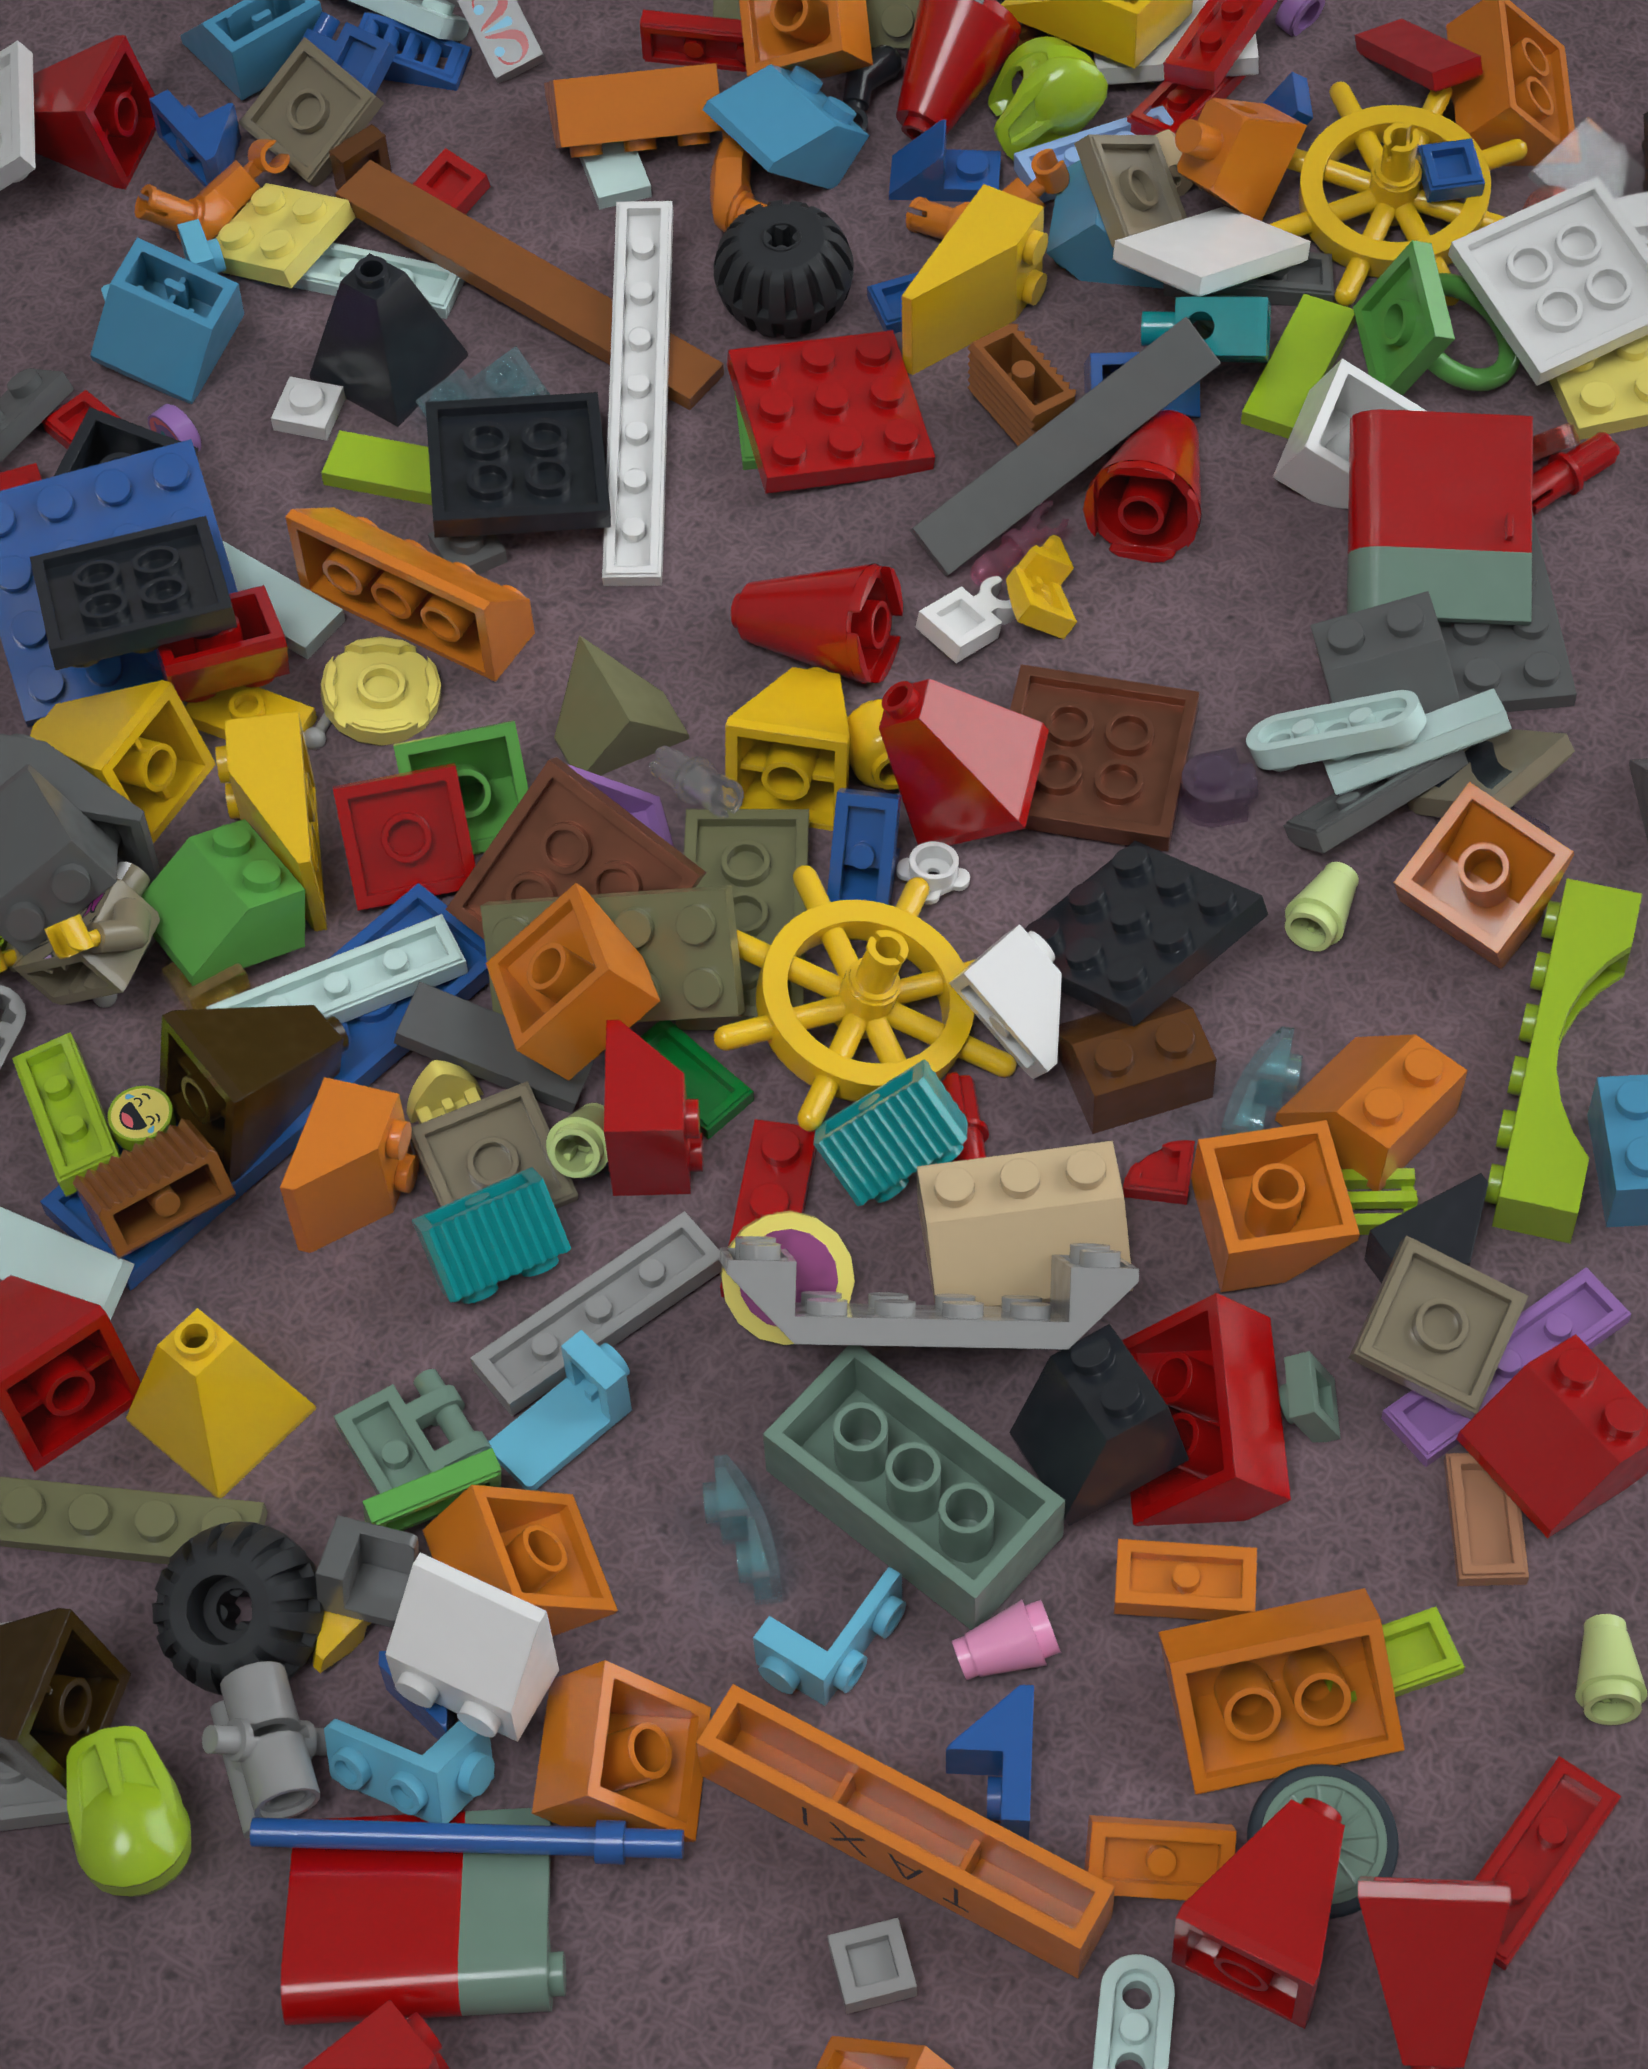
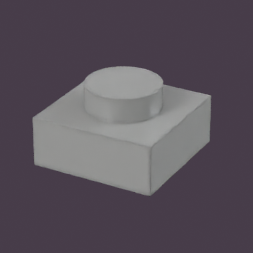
M898 1918L827 1935L828 1947L846 2014L917 1996V1984Z

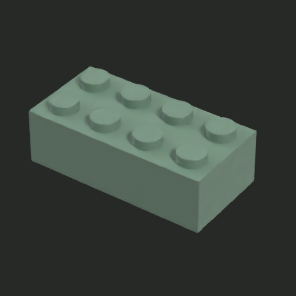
M848 1345L763 1433L767 1472L885 1564L901 1573L903 1578L970 1630L987 1621L1063 1537L1065 1500L860 1345Z

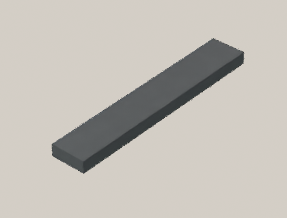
M1187 317L1183 318L910 529L911 533L945 576H948L1215 369L1221 362Z

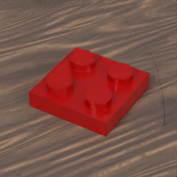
M455 763L333 786L358 911L394 904L418 883L434 896L459 891L476 865Z

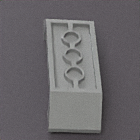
M737 1236L735 1248L720 1247L719 1258L726 1273L794 1344L1069 1349L1139 1282V1268L1120 1258L1121 1252L1110 1250V1245L1073 1243L1070 1244V1255H1052L1050 1304L1042 1303V1297L1004 1295L1002 1296L1001 1307L984 1306V1303L975 1301L974 1295L936 1294L935 1305H916L915 1301L908 1300V1294L893 1292L868 1293V1304L847 1303L845 1299H841L842 1293L832 1291L801 1292V1302H795L797 1261L787 1249H781V1244L776 1243V1238Z

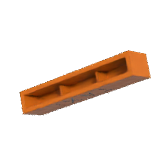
M732 1684L696 1742L701 1776L1077 1979L1112 1919L1115 1886Z

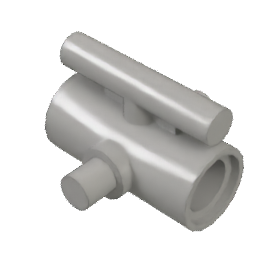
M272 1661L248 1664L224 1677L220 1683L223 1700L215 1703L210 1708L214 1725L207 1726L202 1735L203 1749L207 1754H222L241 1828L246 1839L250 1838V1825L253 1817L291 1818L306 1812L317 1804L320 1800V1791L311 1759L313 1756H327L324 1728L314 1727L308 1720H299L285 1667L278 1662Z

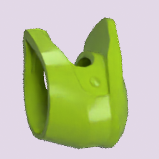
M1038 37L1019 46L1008 56L988 98V106L996 117H999L996 121L994 132L1006 155L1014 161V153L1080 132L1096 115L1107 97L1108 83L1104 75L1086 53L1059 38ZM1023 70V80L1014 95L1012 91L1013 78L1017 71Z
M135 1726L105 1728L82 1738L70 1748L67 1755V1812L77 1861L82 1870L96 1887L112 1895L138 1897L150 1895L165 1888L181 1874L191 1854V1824L177 1785L146 1732Z

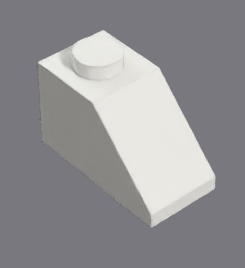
M1019 924L1003 935L949 984L1006 1051L1015 1058L1024 1072L1032 1079H1035L1048 1072L1057 1064L1062 973L1053 964L1055 955L1048 943L1033 931L1027 933Z

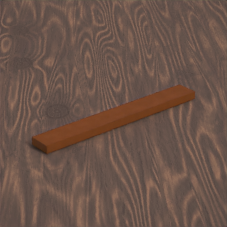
M371 160L335 193L337 198L349 201L356 218L610 365L613 299ZM670 333L668 399L691 410L724 376V363Z

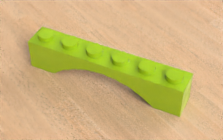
M1567 878L1561 903L1550 900L1547 905L1541 937L1552 939L1553 942L1550 953L1537 952L1530 983L1531 989L1542 991L1539 1005L1526 1003L1518 1040L1529 1042L1531 1045L1528 1058L1515 1055L1507 1093L1519 1096L1516 1111L1503 1109L1495 1147L1508 1150L1505 1166L1492 1163L1484 1202L1496 1204L1492 1227L1569 1244L1571 1242L1579 1212L1589 1157L1573 1133L1561 1102L1557 1075L1558 1050L1562 1039L1577 1015L1600 992L1624 977L1633 943L1642 893Z

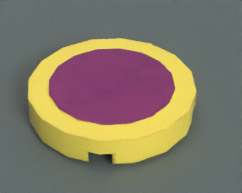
M791 1210L776 1212L754 1220L744 1226L737 1234V1236L776 1238V1243L781 1244V1249L789 1251L797 1261L795 1302H801V1292L832 1291L842 1293L841 1299H845L847 1303H850L855 1283L851 1255L838 1233L817 1217ZM736 1237L728 1246V1248H735ZM722 1266L721 1280L724 1299L737 1322L759 1339L782 1345L794 1344L733 1281Z

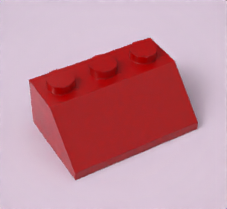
M1215 1293L1122 1340L1168 1405L1189 1457L1187 1462L1130 1492L1133 1525L1153 1526L1246 1521L1291 1501L1270 1317Z

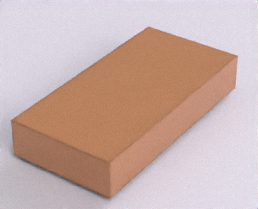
M1469 1453L1445 1454L1444 1467L1457 1586L1527 1585L1529 1573L1521 1509Z

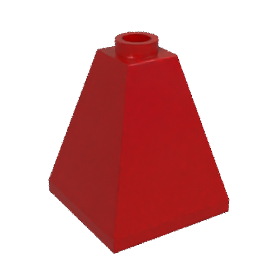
M115 35L33 74L35 153L110 186L126 190L156 132L149 100L156 95L126 36Z
M932 679L915 683L901 681L891 686L882 699L881 704L884 711L879 731L917 844L935 841L950 846L1024 829L1049 732L1044 723Z
M10 1275L0 1282V1413L26 1461L36 1472L129 1410L141 1381L107 1313L100 1305Z
M1303 1798L1301 1804L1291 1799L1182 1904L1175 1921L1171 1962L1305 2029L1311 2017L1320 1975L1345 1825L1341 1824L1342 1816L1330 1805L1314 1798Z
M1360 1876L1358 1880V1899L1402 2064L1404 2066H1411V2069L1464 2068L1511 1903V1886L1508 1881Z

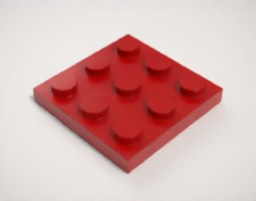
M893 330L728 350L727 368L765 494L892 478L934 469L935 454Z

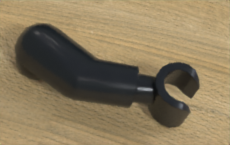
M880 45L872 50L873 65L846 73L843 102L855 111L856 116L853 121L858 123L866 133L868 131V117L864 111L869 108L872 90L885 82L896 79L902 68L900 54L890 45Z

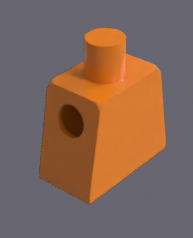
M1211 98L1206 102L1198 121L1194 119L1186 120L1179 126L1176 132V147L1182 152L1177 164V171L1221 203L1235 211L1262 221L1307 125L1264 103Z

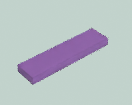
M1587 1267L1520 1314L1479 1411L1528 1362L1575 1334L1592 1349L1629 1323L1631 1313ZM1413 1390L1384 1409L1381 1417L1386 1425L1425 1467L1459 1444L1456 1439L1458 1433L1471 1420Z

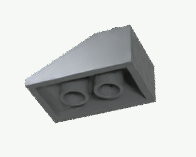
M0 734V786L29 763L118 844L117 864L119 862L132 863L149 876L150 884L161 872L143 810L47 742L36 740L25 734Z

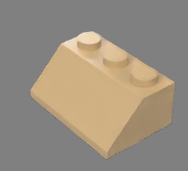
M1113 1141L917 1166V1204L934 1303L936 1294L974 1295L975 1301L984 1303V1306L1001 1307L1002 1296L1004 1295L1042 1297V1303L1050 1302L1052 1255H1070V1244L1073 1243L1110 1245V1250L1120 1251V1258L1131 1264L1125 1200Z

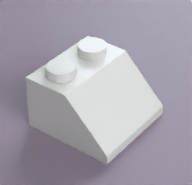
M1341 359L1309 390L1273 474V478L1313 502L1334 508L1348 509L1350 418L1356 413L1367 410H1426L1346 360Z
M421 1552L419 1553L412 1565L385 1653L396 1690L403 1697L419 1706L431 1708L434 1703H437L458 1713L457 1717L461 1723L482 1736L494 1737L498 1732L518 1742L559 1672L547 1611Z

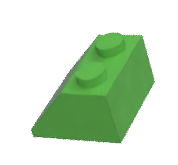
M245 819L189 837L142 895V898L159 914L160 922L153 934L154 939L192 986L305 947V889Z

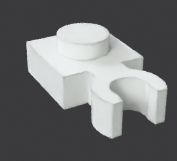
M993 576L982 582L979 594L974 597L961 586L919 611L915 628L950 659L958 663L998 639L1001 626L1012 622L1016 617L1010 600L1004 601L995 598L1000 592L1003 580L999 576Z

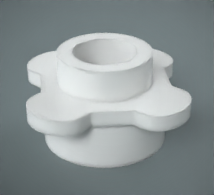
M935 841L922 843L912 850L909 858H903L897 864L896 873L899 879L909 881L911 878L921 877L927 881L929 894L924 904H935L939 901L940 896L952 890L963 891L970 883L969 872L966 869L959 868V857L956 851L945 843ZM929 872H936V873H938V874L934 875V874H928V873H929Z

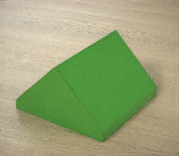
M514 720L393 744L399 774L455 763L473 855L484 853L528 790Z

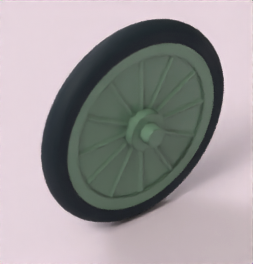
M1311 1764L1291 1769L1269 1783L1257 1798L1249 1817L1247 1841L1291 1799L1301 1804L1303 1798H1314L1333 1807L1342 1816L1341 1824L1345 1825L1329 1919L1354 1914L1361 1910L1358 1899V1880L1360 1876L1392 1877L1398 1858L1399 1840L1393 1814L1378 1790L1363 1777L1350 1770L1327 1764Z

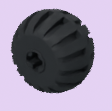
M783 200L768 201L765 207L758 204L747 209L744 214H740L730 224L720 239L714 261L715 285L728 312L751 331L755 332L757 329L761 335L776 338L777 333L784 334L785 338L799 337L801 331L805 330L809 334L820 329L824 323H828L842 308L844 301L847 299L854 275L853 255L847 238L840 227L817 207H809L807 203L791 200L790 204H783Z
M255 1522L223 1523L198 1533L185 1542L169 1558L170 1563L162 1570L155 1588L158 1595L156 1603H152L153 1624L157 1625L159 1634L156 1639L164 1656L170 1659L173 1663V1668L186 1680L205 1691L222 1695L220 1683L224 1677L245 1665L265 1661L278 1662L285 1667L288 1680H290L307 1663L310 1655L315 1650L317 1637L321 1631L324 1609L321 1602L317 1601V1568L314 1562L286 1534L275 1528ZM238 1597L251 1598V1621H241L239 1624L235 1622L241 1612L239 1606L235 1604Z

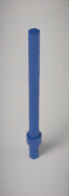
M253 1817L250 1825L251 1847L593 1856L595 1864L625 1865L626 1857L683 1859L684 1830L627 1828V1821L597 1820L595 1827Z

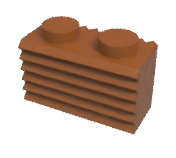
M1010 323L972 342L967 348L970 351V354L967 356L970 359L967 364L970 367L968 370L970 377L967 379L970 385L967 388L1017 446L1076 402L1077 390L1070 389V382H1064V375L1057 374V368L1051 367V360H1044V353L1038 352V346L1031 345V339L1025 338V331H1019V324Z
M181 1118L178 1126L169 1125L167 1132L158 1131L154 1139L146 1137L143 1145L135 1143L132 1151L123 1150L120 1158L111 1156L108 1164L100 1162L97 1170L88 1169L85 1177L76 1175L73 1181V1185L93 1226L105 1243L108 1244L109 1248L112 1249L113 1253L116 1254L118 1260L236 1196L216 1150L190 1120Z

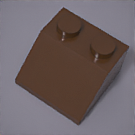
M1174 996L1168 998L1135 1027L1104 1012H1098L1059 1024L1058 1057L1092 1134L1213 1098L1217 1059L1194 1009Z

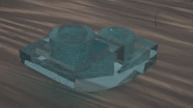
M515 346L471 379L462 368L458 369L417 399L416 403L426 416L425 402L550 395V393L524 355Z
M1280 1027L1265 1041L1245 1067L1227 1105L1221 1127V1136L1263 1130L1266 1111L1277 1113L1281 1109L1284 1091L1297 1094L1303 1055L1291 1053L1295 1028Z
M727 1454L713 1456L716 1481L702 1483L706 1524L720 1522L722 1545L736 1544L739 1584L753 1582L755 1605L782 1603L777 1551L764 1510L753 1488Z

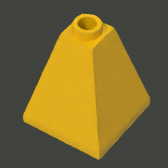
M792 667L728 717L725 725V809H809L810 828L833 831L837 791L840 788L848 789L850 733L840 674L831 673L818 667L809 669Z
M164 680L55 704L46 717L40 718L34 724L30 737L50 744L143 810L153 844L216 765L172 683Z
M197 1308L157 1345L126 1419L214 1497L223 1498L316 1410V1406L225 1329Z

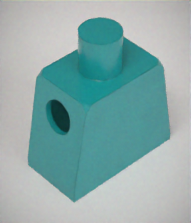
M1176 297L1175 312L1142 311L1141 346H1148L1183 318L1187 317L1192 325L1197 320L1214 322L1213 333L1209 338L1203 340L1220 362L1268 363L1271 304L1268 297Z

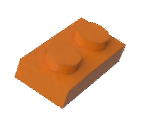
M1118 1539L1114 1614L1217 1620L1254 1612L1256 1608L1257 1548Z
M1089 1815L1084 1870L1115 1886L1114 1896L1187 1900L1235 1854L1237 1831L1232 1824Z

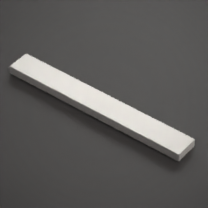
M672 201L616 202L606 464L611 527L604 528L603 586H662L673 245Z

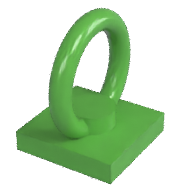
M1412 240L1353 307L1368 374L1402 396L1427 369L1441 380L1455 387L1469 391H1489L1507 383L1519 366L1520 360L1463 276L1438 272L1432 243ZM1445 296L1456 298L1470 305L1488 322L1495 334L1499 349L1497 360L1493 365L1486 368H1473L1455 361L1444 353V350L1455 340Z

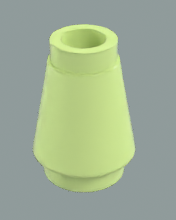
M1341 862L1327 864L1324 870L1287 905L1285 910V930L1289 938L1299 947L1309 951H1322L1342 938L1356 887L1359 883L1357 873L1350 866Z
M598 1103L586 1104L551 1128L546 1140L547 1154L552 1165L561 1174L572 1178H587L597 1174L605 1167L608 1158L604 1137L603 1105Z
M1613 1614L1595 1615L1587 1619L1583 1626L1584 1635L1575 1698L1578 1704L1584 1708L1585 1716L1595 1723L1602 1725L1628 1723L1640 1715L1642 1711L1641 1704L1647 1698V1689L1627 1632L1625 1620Z

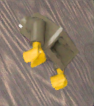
M119 862L117 864V882L75 916L45 928L44 930L48 938L25 957L10 943L6 945L5 951H2L0 947V973L9 967L12 972H18L51 1002L59 1005L123 993L160 922L158 912L142 898L150 884L149 876L132 863Z

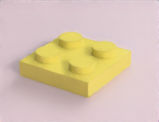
M266 183L253 194L251 200L230 223L220 230L216 237L226 265V271L222 273L292 288L356 218L349 201Z
M1648 335L1549 380L1576 441L1591 438L1598 432L1611 434L1648 426Z

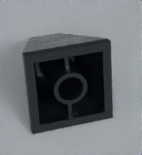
M369 253L366 257L360 259L354 269L340 281L309 376L312 381L343 386L347 400L399 427L468 357V352L407 273L387 263L385 259Z

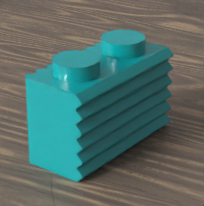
M924 1059L825 1120L815 1130L813 1145L855 1204L862 1206L869 1199H875L878 1203H881L897 1195L909 1183L908 1177L912 1173L917 1172V1166L947 1163L955 1159L964 1148L962 1144L967 1140L968 1121L965 1114L960 1111L958 1104L953 1101L951 1094L945 1089L943 1083Z
M533 1167L412 1219V1224L439 1288L450 1303L461 1299L462 1303L470 1304L486 1299L499 1289L498 1281L507 1280L511 1275H518L519 1273H522L524 1277L542 1274L558 1264L559 1259L557 1256L559 1254L567 1253L571 1250L545 1181Z

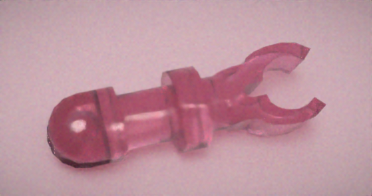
M1053 501L1041 503L1032 512L1026 524L1019 531L1017 529L1008 531L1002 536V544L994 551L988 550L975 561L970 571L973 582L981 586L982 582L989 577L999 576L1002 579L1007 574L1008 569L1016 562H1020L1030 548L1035 545L1044 544L1052 535L1059 537L1067 527L1069 519L1063 518L1057 528L1045 526L1038 530L1037 528L1042 522L1040 516L1047 515L1053 505Z

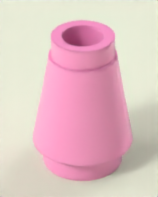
M1023 1599L968 1631L964 1634L965 1636L952 1640L966 1680L977 1676L984 1677L1047 1666L1045 1658L1061 1653L1042 1600L1025 1605Z

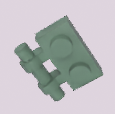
M436 1369L423 1371L415 1378L413 1384L421 1397L408 1404H405L392 1384L334 1415L338 1431L377 1495L492 1448L483 1432L474 1431L462 1412L465 1408V1403L453 1385H445ZM431 1425H439L450 1442L435 1451L422 1432L423 1429Z

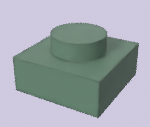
M1310 1351L1284 1357L1286 1384L1280 1386L1279 1398L1286 1420L1290 1424H1296L1313 1443L1341 1439L1335 1378Z

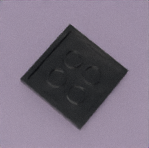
M598 392L425 402L434 538L611 527Z
M206 516L30 557L55 670L68 667L85 668L98 663L102 659L131 652L148 653L158 649L161 645L190 638L207 639L219 634L223 630L237 627L233 606Z
M1133 841L1129 846L1117 852L1113 859L1087 880L1074 887L1065 898L1039 919L1031 922L1025 928V931L1027 933L1033 931L1040 935L1054 952L1055 960L1053 964L1062 973V993L1135 1027L1269 914L1261 894L1140 842Z

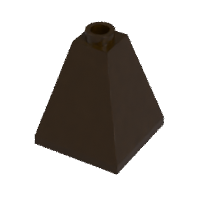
M315 1005L172 1010L162 1015L159 1089L169 1097L178 1123H180L181 1118L190 1120L216 1150L232 1184L242 1177L312 1103L318 1094L324 1077L334 1079L341 1068L342 1052L349 1048L348 1036L343 1025L336 1017L331 1015L325 1018Z
M56 1608L0 1625V1762L67 1800V1755L70 1748L82 1738L98 1730L110 1728L131 1676V1673L71 1609Z

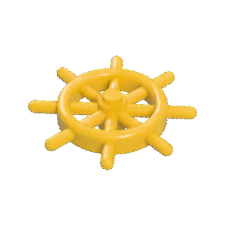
M1339 81L1332 84L1329 94L1341 118L1319 134L1308 151L1296 148L1287 169L1301 173L1299 185L1300 213L1270 223V225L1299 237L1309 234L1321 251L1326 254H1332V260L1346 267L1334 296L1338 304L1349 306L1355 302L1366 277L1379 278L1412 240L1432 243L1438 272L1451 273L1448 265L1453 263L1448 256L1451 242L1505 218L1488 211L1491 194L1490 170L1523 159L1528 150L1526 143L1521 139H1512L1481 150L1476 141L1462 127L1442 116L1452 96V87L1438 92L1430 90L1422 108L1406 105H1381L1362 109L1350 86L1345 82ZM1472 138L1485 181L1482 196L1467 197L1465 203L1453 199L1427 203L1421 182L1422 169L1416 159L1418 146ZM1358 149L1370 172L1338 161L1345 155ZM1326 181L1359 193L1328 203L1323 190V182ZM1418 212L1450 222V224L1437 233L1430 235ZM1367 213L1371 215L1363 234H1359L1343 223V221ZM1397 225L1400 226L1407 239V242L1384 241L1390 226ZM1445 296L1447 306H1453L1459 301L1456 298Z
M801 865L793 872V882L805 905L806 911L787 923L776 935L771 945L737 930L739 958L761 968L756 986L758 1017L719 1027L714 1033V1044L723 1051H730L767 1041L778 1059L798 1078L811 1086L797 1116V1122L803 1130L815 1131L822 1125L834 1097L856 1102L924 1059L929 1063L939 1080L948 1073L957 1058L1003 1078L1011 1076L1016 1071L1017 1062L1011 1054L969 1035L974 1012L949 982L976 959L962 962L951 944L932 926L918 918L929 894V885L923 878L914 877L905 884L895 907L868 900H839L831 902L813 867ZM849 940L868 941L863 958L858 959ZM823 944L838 975L799 957L808 950ZM906 958L922 972L921 974L900 979L898 974ZM788 980L824 996L826 999L792 1007L788 993ZM937 995L941 1008L942 1023L903 1004ZM835 1023L838 1027L829 1048L817 1041L807 1030ZM892 1028L930 1046L923 1052L906 1059ZM861 1039H869L880 1063H868L852 1059Z

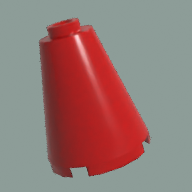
M919 0L896 111V118L902 125L901 130L910 139H916L943 119H946L947 136L1006 62L1008 56L1017 48L1019 36L1022 32L1021 25L1014 15L996 0H984L983 4L974 0Z
M1160 410L1138 427L1089 484L1083 506L1087 527L1094 537L1098 532L1111 544L1109 551L1118 557L1148 563L1165 562L1174 558L1176 551H1179L1186 545L1188 548L1195 540L1201 523L1199 433L1194 422L1183 413L1174 410Z
M873 563L747 583L742 592L737 593L732 601L731 622L734 628H738L742 640L809 665L825 669L831 673H838L842 677L862 684L884 681L899 649L901 636L890 634L892 616L903 617V599L899 579L895 570L891 567Z

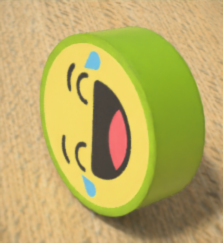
M136 1086L121 1092L112 1101L108 1110V1123L115 1141L122 1148L132 1151L135 1143L143 1145L146 1137L154 1139L158 1131L167 1132L169 1125L176 1126V1116L169 1097L163 1091L152 1086Z

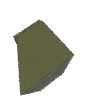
M579 635L554 736L555 742L569 765L601 776L689 739L688 732L664 692Z

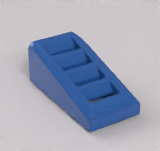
M364 13L358 27L390 42L398 48V51H402L401 54L396 53L383 80L454 91L458 90L472 55L471 47L452 40L438 39L382 15ZM419 54H425L422 62L417 61ZM440 57L448 58L444 69L436 67Z

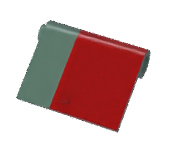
M1378 409L1362 411L1350 418L1347 614L1429 591L1438 622L1527 626L1531 624L1533 416Z
M532 1808L460 1811L449 1822L551 1826V1821L532 1814ZM407 1814L326 1818L330 1820L428 1822L414 1815ZM292 1848L281 1962V2006L285 2025L362 2022L388 2000L392 2001L405 2019L415 2012L423 2019L552 2012L553 1997L566 1996V1961L564 1951L551 1952L549 1936L551 1855Z

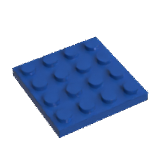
M192 439L0 491V638L27 727L33 726L40 718L46 717L55 704L164 680L156 650L148 653L131 652L102 659L98 663L85 668L68 667L55 670L31 566V556L206 516L229 594L238 592Z

